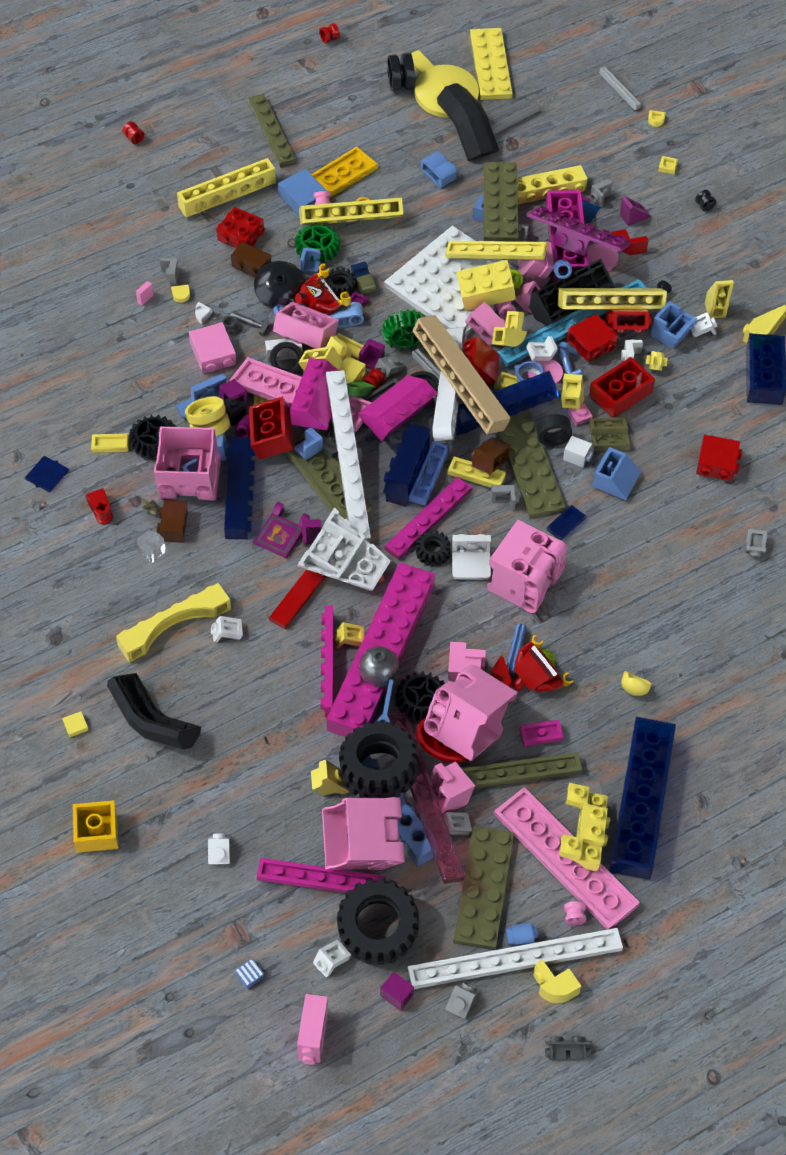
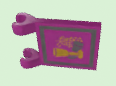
M277 502L253 543L287 558L302 534V520H310V515L304 513L299 523L296 524L280 517L284 513V504Z

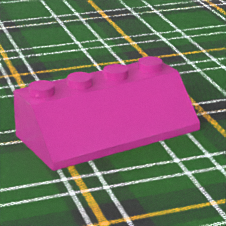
M309 358L290 408L291 425L321 430L328 429L332 413L326 372L339 370L327 360Z
M407 375L357 415L383 441L431 404L438 393L426 380Z

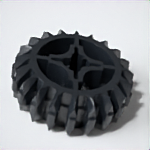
M151 414L149 418L144 416L143 420L137 419V424H133L129 432V442L136 455L140 454L142 458L147 456L148 460L154 457L157 460L160 427H176L172 420H167L166 416L161 418L159 414L156 417H153Z
M424 671L421 672V675L414 672L413 677L407 674L406 680L402 679L400 681V685L397 686V692L395 693L396 705L399 707V711L401 713L405 712L406 718L412 716L413 722L417 718L421 722L427 717L434 692L445 684L444 680L439 681L438 675L432 677L431 672L428 675H425Z

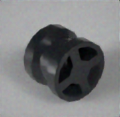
M709 190L701 191L695 198L697 204L705 212L711 210L716 205V199L711 197Z

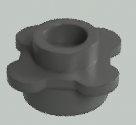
M225 316L222 319L226 331L234 333L236 331L235 328L239 325V321L233 316Z

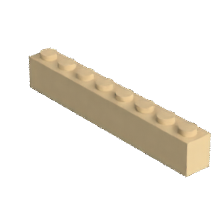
M437 316L418 318L413 333L485 433L488 435L504 431L511 419Z

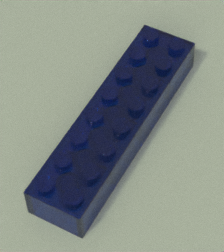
M642 717L635 718L609 872L647 880L651 879L676 724Z

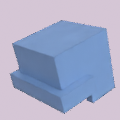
M669 301L654 317L651 337L675 349L696 324L697 318L683 310L681 311V307Z

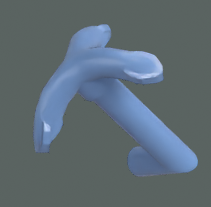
M561 342L557 346L554 356L559 353L566 374L584 375L581 368L575 371L572 370L567 355L568 352L571 355L577 356V350L568 346V343Z

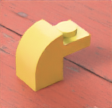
M507 311L505 327H494L493 345L515 347L524 341L527 331H522L524 312Z
M543 959L535 963L533 975L536 981L542 984L540 985L539 995L543 999L551 1003H564L580 994L581 985L570 969L554 977Z

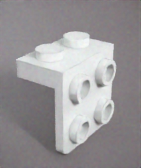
M453 535L452 577L454 579H490L491 535Z

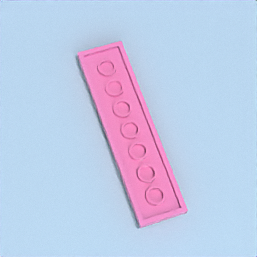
M247 357L229 381L235 379L247 392L268 400L283 396L288 407L291 408L302 377ZM348 395L354 432H357L363 424L362 419L357 414L372 402Z
M525 787L494 811V816L510 832L514 833V836L579 902L585 904V908L607 930L615 927L639 906L640 902L601 863L598 871L584 869L579 863L571 859L559 856L562 834L573 835Z

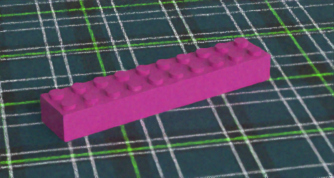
M399 562L326 719L327 731L346 737L349 733L353 734V729L358 726L361 728L365 723H374L387 694L388 685L385 687H374L373 684L363 681L360 676V660L368 649L375 646H383L395 653L400 665L435 587L434 573Z

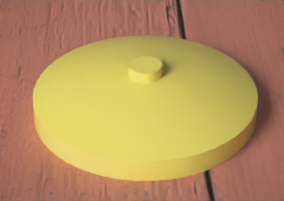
M436 65L424 70L418 76L415 82L414 94L416 101L426 112L438 117L450 118L437 104V97L444 87L458 83L478 100V83L463 68L454 65Z

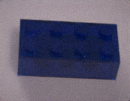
M749 333L746 345V402L783 405L786 395L785 336Z
M409 423L407 430H403L402 442L397 444L395 458L392 457L389 465L390 470L389 472L386 471L383 482L386 483L383 493L386 494V502L407 507L409 495L430 449L431 428Z

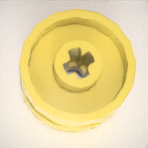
M220 397L201 398L192 402L185 409L190 427L214 428L216 436L223 434L230 427L223 399Z

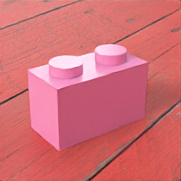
M485 302L470 313L465 321L489 346L492 345L494 327H505L506 324L494 312L493 308Z

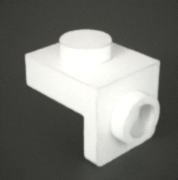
M548 336L545 342H529L526 347L532 361H550L557 351V345L552 336Z
M625 340L624 350L621 351V360L625 361L630 357L634 359V354H641L643 340Z
M214 833L213 837L208 838V864H230V837H225V833Z

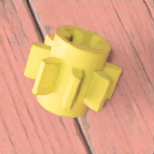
M651 351V356L647 355L646 364H649V369L662 371L663 366L667 367L668 358H664L665 353Z

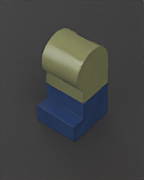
M366 261L351 265V272L354 273L356 287L360 294L375 293L376 286Z

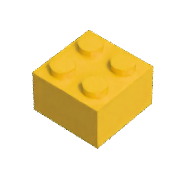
M114 800L73 804V842L76 853L118 849L117 809Z

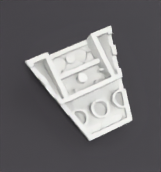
M334 507L310 548L306 550L297 566L373 591L391 560L373 543L370 544L361 532H357L351 526L352 523L344 519Z

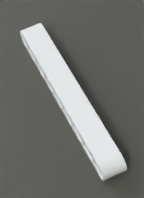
M465 327L446 329L462 351L463 342L467 341ZM442 371L440 372L433 422L434 441L454 439L459 395Z

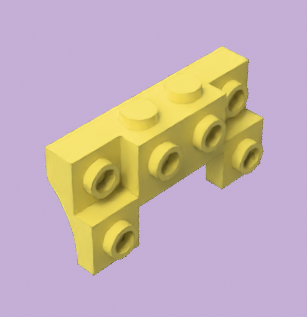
M569 783L565 804L578 807L581 810L578 818L577 835L574 837L562 834L559 856L579 863L584 869L598 871L602 846L606 847L608 834H605V829H608L610 817H607L608 808H606L608 796L589 792V787Z

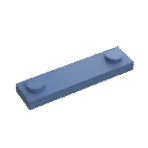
M432 442L408 501L424 506L427 505L449 454L450 446Z

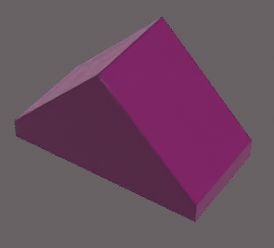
M626 196L622 198L620 216L628 226L648 219L651 216L642 204Z

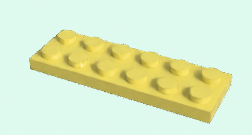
M470 29L480 100L512 99L502 29Z

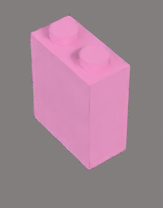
M223 322L189 331L190 344L202 374L237 365L236 353Z
M305 994L297 1042L298 1060L304 1064L313 1065L321 1062L328 1018V997Z

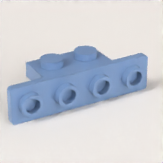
M224 374L214 376L190 387L192 399L176 405V409L184 420L187 419L185 409L192 402L205 397H220L219 386L226 383Z

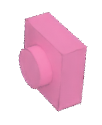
M585 403L581 404L580 409H568V414L575 426L587 423L589 419L593 418Z

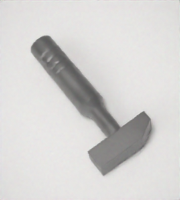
M233 311L230 316H233L242 323L259 327L260 330L258 332L261 336H264L269 329V319H266L261 324L252 318Z

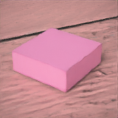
M149 281L136 290L137 302L140 305H144L154 296L153 286Z

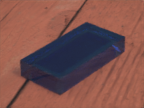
M571 505L547 526V531L557 539L562 540L585 520L586 515Z

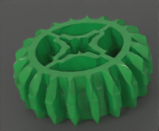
M315 223L313 226L309 224L308 227L303 226L302 230H298L294 246L300 259L303 247L319 249L321 255L318 262L326 263L327 260L332 261L333 257H337L341 241L338 232L334 228L330 229L329 225L324 226L323 223L321 225ZM311 255L312 262L314 261L313 255Z
M409 309L406 311L401 310L399 313L394 312L393 316L389 315L382 325V336L386 344L390 345L391 348L395 347L396 350L399 348L403 350L405 348L410 349L412 346L417 347V344H421V342L413 333V329L418 318L425 317V315L421 311L416 312L415 309L409 311Z

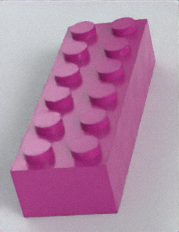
M581 190L547 191L546 207L549 209L548 211L563 213L564 217L569 219L576 218L580 220V223L584 224ZM547 224L549 242L552 246L553 264L558 260H566L572 267V273L589 265L587 253L585 256L553 245L557 228ZM564 265L559 267V271L565 270ZM553 270V271H552V280H553V281H558V280H560V278H558V277L555 275L554 270Z

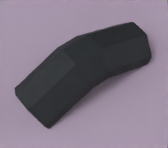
M455 83L445 86L437 97V104L452 119L467 160L470 161L498 152L499 148L482 105L460 84Z
M599 259L572 273L568 278L560 279L532 293L529 308L535 320L548 326L579 310L562 309L558 306L559 288L616 287L602 259Z
M137 673L113 676L108 680L107 687L127 723L142 737L179 749L193 747L201 734L202 726L164 715L156 708Z

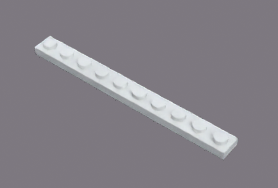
M345 371L326 372L348 521L352 523L351 526L357 532H361L365 539L370 541L371 536Z
M618 928L412 965L408 966V973L411 985L414 986V989L532 968L535 967V963L542 959L548 965L622 951L623 946Z

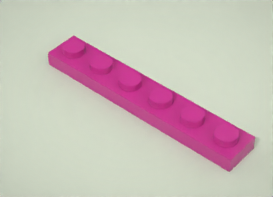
M457 477L384 546V550L400 560L416 544L418 537L422 536L423 532L428 533V530H431L472 491V486Z
M325 606V613H321V625H325V630H321V642L325 641V646L321 647V658H325V663H321V675H325V681H321V692H325V697L321 698V710H325V717H328L333 706V606Z
M260 858L256 876L258 881L339 893H347L349 889H355L354 885L359 882L364 884L366 879L372 878L373 881H378V878H385V876L347 870H325V867Z

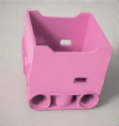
M160 427L157 460L154 467L159 498L177 499L178 496H198V500L216 501L221 454L218 449L215 429ZM195 458L198 460V472H181L180 466H182V461L183 464H186Z
M517 520L489 560V565L493 569L492 582L487 584V590L523 608L529 613H535L544 601L549 585H554L564 572L567 555L566 544L543 531Z
M469 665L457 675L456 681H448L436 690L424 722V729L427 734L472 761L501 737L504 730L501 721L508 703L515 700L518 692L481 670L476 665Z
M345 798L335 806L322 809L325 870L376 871L385 870L405 862L404 843L398 842V819L402 818L400 798Z

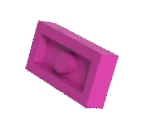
M559 720L521 725L519 729L523 747L563 741L564 738Z

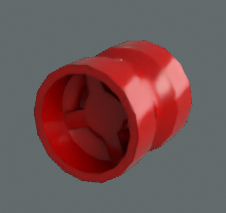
M335 23L319 29L320 38L323 43H328L331 39L336 40L340 38V31Z
M130 121L123 126L122 133L128 137L132 144H138L144 139L145 133L141 128H138L135 122Z
M373 368L369 372V376H366L362 381L374 385L373 392L386 381V377L379 369Z

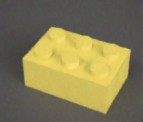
M508 260L456 271L465 311L476 309L483 302L490 306L516 300Z

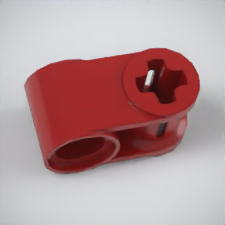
M104 488L85 494L97 522L103 525L110 523L113 520V514Z

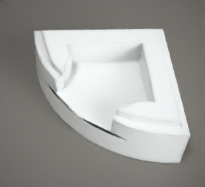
M198 302L195 307V316L198 322L203 324L213 314V310Z

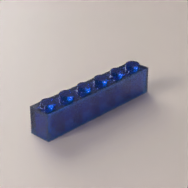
M550 370L492 392L509 416L516 415L529 408H535L537 405L553 401L559 397ZM464 403L458 405L456 435L466 434L471 430L481 428Z
M230 438L224 522L225 539L248 540V532H252V521H249V517L253 516V505H250V501L254 500V491L251 490V486H254L252 471H255V460H252V457L256 456L251 447L250 438Z

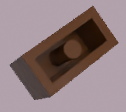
M243 242L231 254L232 267L252 277H255L264 265L271 262V254Z
M494 437L489 438L472 452V467L492 474L508 461L511 444Z
M164 500L163 507H160L159 510L161 523L157 524V534H160L161 542L184 543L188 515L187 501Z

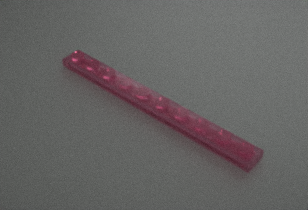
M405 713L387 715L393 726L399 725L403 727L404 732L408 731L417 745L419 772L414 785L410 786V790L443 884L462 882L465 875L408 716Z

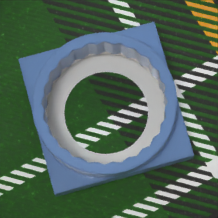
M527 361L520 365H514L518 385L546 384L541 362ZM532 371L537 374L538 379L528 381L522 378V374Z

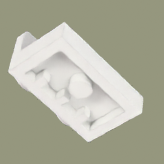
M291 338L265 341L268 362L270 361V352L278 343L292 342L299 346L303 352L302 344L295 342ZM290 348L281 349L276 356V361L297 359V354Z

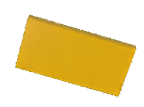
M356 146L311 175L327 191H330V199L377 170L378 164Z

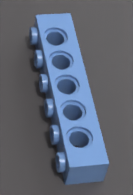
M370 756L366 757L361 763L369 769L380 770L378 761ZM400 793L398 798L401 799L402 818L398 819L399 839H403L400 842L404 843L405 851L419 867L439 854L440 843L434 834L431 835L424 820L418 819L413 806L410 803L407 804L404 801L403 794ZM403 822H409L410 825H409V826H404V825H402V823H403ZM419 837V838H422L423 840H422V841H415L414 838Z

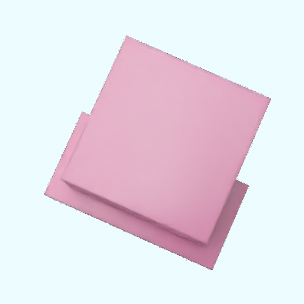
M547 242L548 249L544 260L518 259L519 272L522 274L523 281H535L538 286L544 287L551 279L548 275L554 270L550 242Z
M450 642L448 681H456L457 675L469 665H476L485 671L486 650L466 649V643Z
M456 762L446 767L439 763L434 766L426 790L435 800L432 806L442 817L446 812H454L467 805L475 785Z

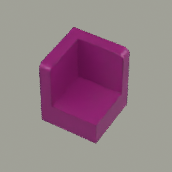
M369 339L359 352V361L366 364V368L372 370L375 368L379 358L385 357V345Z
M235 379L219 386L221 399L225 400L229 397L231 400L239 397L247 404V390Z
M321 519L302 520L303 544H312L321 531Z
M393 972L380 987V996L401 1011L414 996V986Z

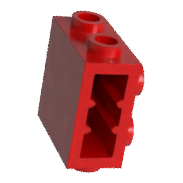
M237 207L228 212L225 219L216 228L218 241L235 248L241 242L253 247L256 240L265 231L263 218Z
M609 309V312H606V323L615 332H626V329L633 330V332H644V329H649V325L652 323V315L646 309Z
M597 314L587 317L580 323L568 328L567 341L588 363L592 360H597L603 354L611 352L616 348L618 338L616 332L611 330L606 322Z
M478 336L463 342L462 352L486 385L489 387L497 383L500 354Z
M704 434L696 474L733 481L734 474L738 475L740 464L737 463V460H740L742 455V449H739L740 441Z

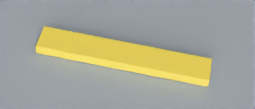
M449 241L445 256L446 258L544 260L548 244L547 242Z

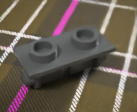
M552 1036L550 1041H545V1044H549V1048H545V1056L550 1057V1060L566 1059V1050H570V1059H586V1057H590V1048H586V1044H591V1042L585 1040L584 1036H573L572 1041H563L561 1036Z

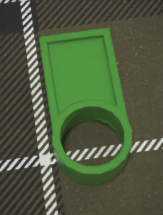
M364 381L346 382L348 395L353 397L367 396L375 388L374 385Z

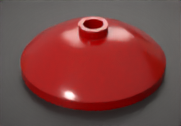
M425 719L419 723L416 729V738L427 754L437 760L448 763L467 760L461 754L427 734L424 729Z

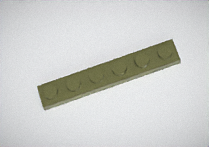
M264 93L248 97L249 104L280 168L296 164V159Z
M578 752L461 768L475 785L474 789L582 774Z

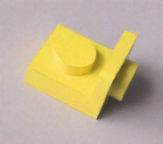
M344 622L333 634L335 647L339 649L344 643L360 647L365 637L363 626Z

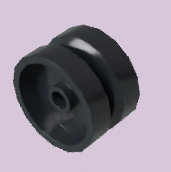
M403 53L400 60L397 54L388 55L387 73L391 91L400 90L402 83L405 89H414L415 69L412 54Z

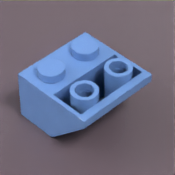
M609 447L594 473L592 487L627 500L641 471L626 453Z

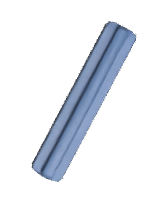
M517 624L507 662L510 676L516 675L514 671L516 666L515 660L519 649L523 647L527 629L526 625Z

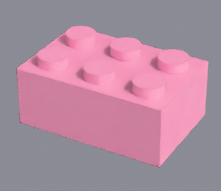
M291 302L276 312L273 332L278 333L282 337L294 339L297 343L309 345L312 349L323 348L328 344L331 336H336L339 319Z

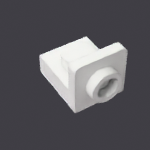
M708 312L695 317L697 318L696 324L691 328L694 338L709 331L713 335L717 334L715 329L718 327L714 317L711 318Z
M219 616L211 626L214 642H218L221 637L240 640L243 636L241 619Z
M336 940L319 949L313 963L325 977H328L335 967L348 961L351 954L339 940Z

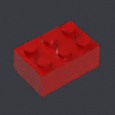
M630 357L592 381L589 397L610 417L614 418L651 394L655 378Z
M283 396L249 407L251 447L259 460L294 450L290 408Z

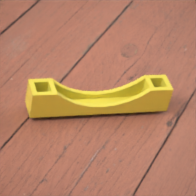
M219 583L208 586L198 594H193L188 599L175 603L171 608L158 612L153 617L139 622L136 626L120 632L116 636L118 647L130 663L146 655L154 640L172 625L192 618H216L231 610L230 598Z

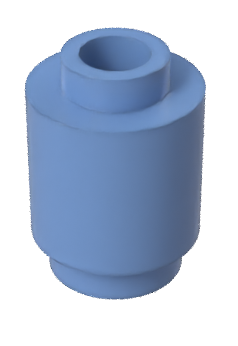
M558 260L554 264V273L558 278L566 279L571 275L572 267L568 261ZM564 265L565 270L559 271V267Z
M531 922L510 925L511 928H506L508 945H514V947L532 944L534 939L538 938L536 925L532 926Z

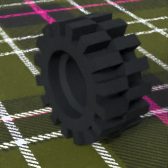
M339 267L336 268V271L331 269V273L329 272V276L325 278L326 283L339 300H341V293L348 292L350 297L356 290V278L353 272L350 273L349 269L347 271L343 267L342 270H339ZM336 282H344V283H346V284L339 286V285H335L334 283H336Z
M428 530V534L423 532L422 536L420 535L416 541L417 558H420L421 563L425 561L426 566L431 563V567H434L435 563H437V566H440L441 562L444 564L450 554V540L448 541L447 535L444 537L443 532L438 534V530H435V533H432V530ZM429 545H437L440 547V550L436 552H430L426 549V547Z

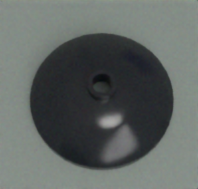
M273 261L264 265L257 272L254 280V290L259 301L273 309L277 304L286 306L291 302L296 303L295 296L300 292L301 286L306 280L302 271L294 264L286 261Z

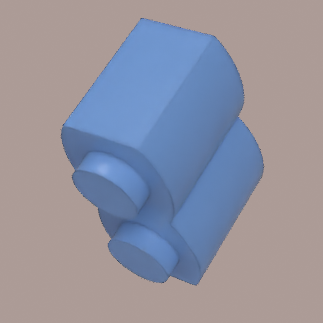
M436 151L421 160V170L439 188L457 179L456 166L448 162L443 154Z

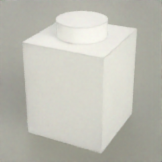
M571 436L564 449L563 460L583 468L586 462H590L593 456L591 451L592 443Z

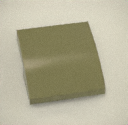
M625 417L589 419L593 452L607 451L609 447L618 451L630 450L628 425Z

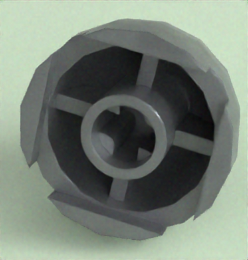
M375 646L368 649L362 655L359 663L360 676L363 681L373 684L374 687L387 686L389 679L394 682L399 674L397 656L389 648L383 646Z

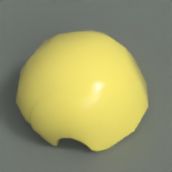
M627 671L624 672L621 680L623 689L632 696L647 694L652 685L648 680Z

